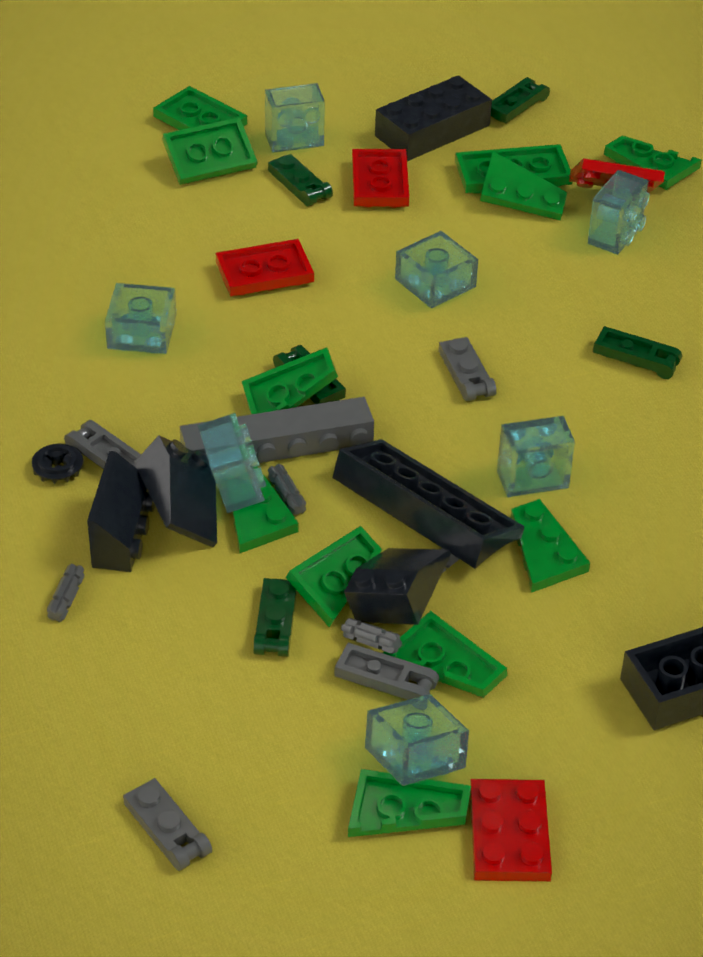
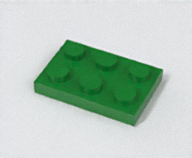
M191 86L186 87L153 107V117L178 130L240 117L243 126L248 124L246 114Z
M240 117L163 134L162 141L179 185L257 167L258 161Z

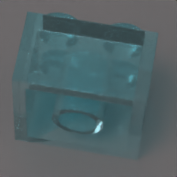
M318 83L265 89V135L272 153L324 146L325 100Z
M621 170L616 171L593 198L587 244L617 255L625 246L631 244L636 232L642 231L646 223L644 209L650 198V193L647 192L649 180Z
M439 231L396 251L395 279L431 309L476 287L478 259L443 231Z
M116 283L105 318L107 349L167 354L177 316L175 288Z
M236 413L198 425L210 468L227 513L265 501L261 488L267 485L261 467L254 468L259 466V460L254 445L247 446L252 440L246 423L239 425Z
M564 416L501 424L497 473L507 497L569 488L575 440Z
M431 694L367 711L365 748L402 786L415 784L422 780L466 768L469 730Z

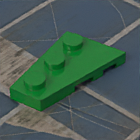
M623 135L605 145L604 155L618 164L665 171L664 182L659 185V187L665 190L700 169L702 159L692 157L691 161L678 157L679 152L668 150L667 153L653 149L652 144Z
M493 151L480 201L561 221L568 192Z
M326 347L241 382L251 414L295 408L335 380L338 374L331 354Z
M255 462L225 472L239 553L299 532L298 521Z
M540 499L511 508V519L524 526L522 537L517 540V543L521 547L523 554V565L525 571L528 572L531 593L589 572V560Z
M359 526L289 570L285 578L325 624L330 627L347 603L344 591L356 568L380 554L382 549L364 528Z
M431 610L420 619L418 625H413L400 637L402 646L398 648L396 653L383 652V654L430 668L439 675V682L483 698L508 676L507 667Z
M361 769L348 826V837L465 825L471 786Z

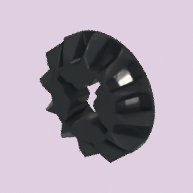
M57 443L47 445L39 449L32 458L34 475L40 476L42 482L51 479L54 485L58 480H64L68 483L70 476L79 477L80 469L84 468L83 456L77 448L68 444Z

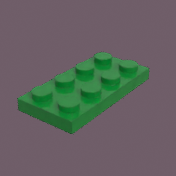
M561 144L455 152V164L465 193L482 192L493 151L557 187L572 185L573 183L569 181L571 169Z

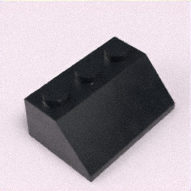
M109 451L87 520L92 568L131 572L135 559L141 558L143 547L141 537L148 534V513L154 512L155 504L137 468L116 451Z

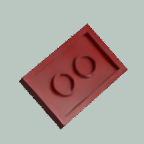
M352 149L354 206L366 208L409 207L410 197L406 149Z
M583 158L570 170L569 181L577 182V186L582 188H592L593 185L604 187L603 190L608 192H619L621 189L630 191V194L634 196H646L664 182L665 171Z
M299 239L215 253L216 264L230 297L314 282V271Z
M471 779L470 803L474 880L551 882L552 865L545 780Z

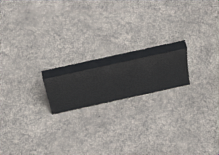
M382 439L339 449L332 476L333 479L444 550H449L452 555L474 569L497 550L522 537L523 525Z

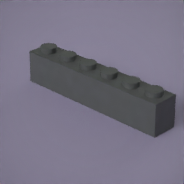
M365 396L180 426V442L194 452L196 450L203 452L210 459L212 471L244 466L253 462L257 464L336 451L374 441V419Z

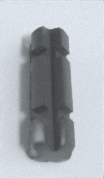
M281 464L269 467L268 478L275 485L274 488L285 505H287V508L294 516L299 513L303 514L306 511V501L299 494L298 488L287 474L288 472Z
M70 564L67 566L63 574L64 576L61 578L52 597L53 599L47 607L49 619L59 622L65 619L69 611L67 609L71 607L78 592V586L85 577L83 573L84 568L81 565Z
M348 618L345 624L341 626V631H343L345 638L357 640L359 643L379 650L382 649V651L391 654L396 653L398 648L402 646L399 634L353 618Z

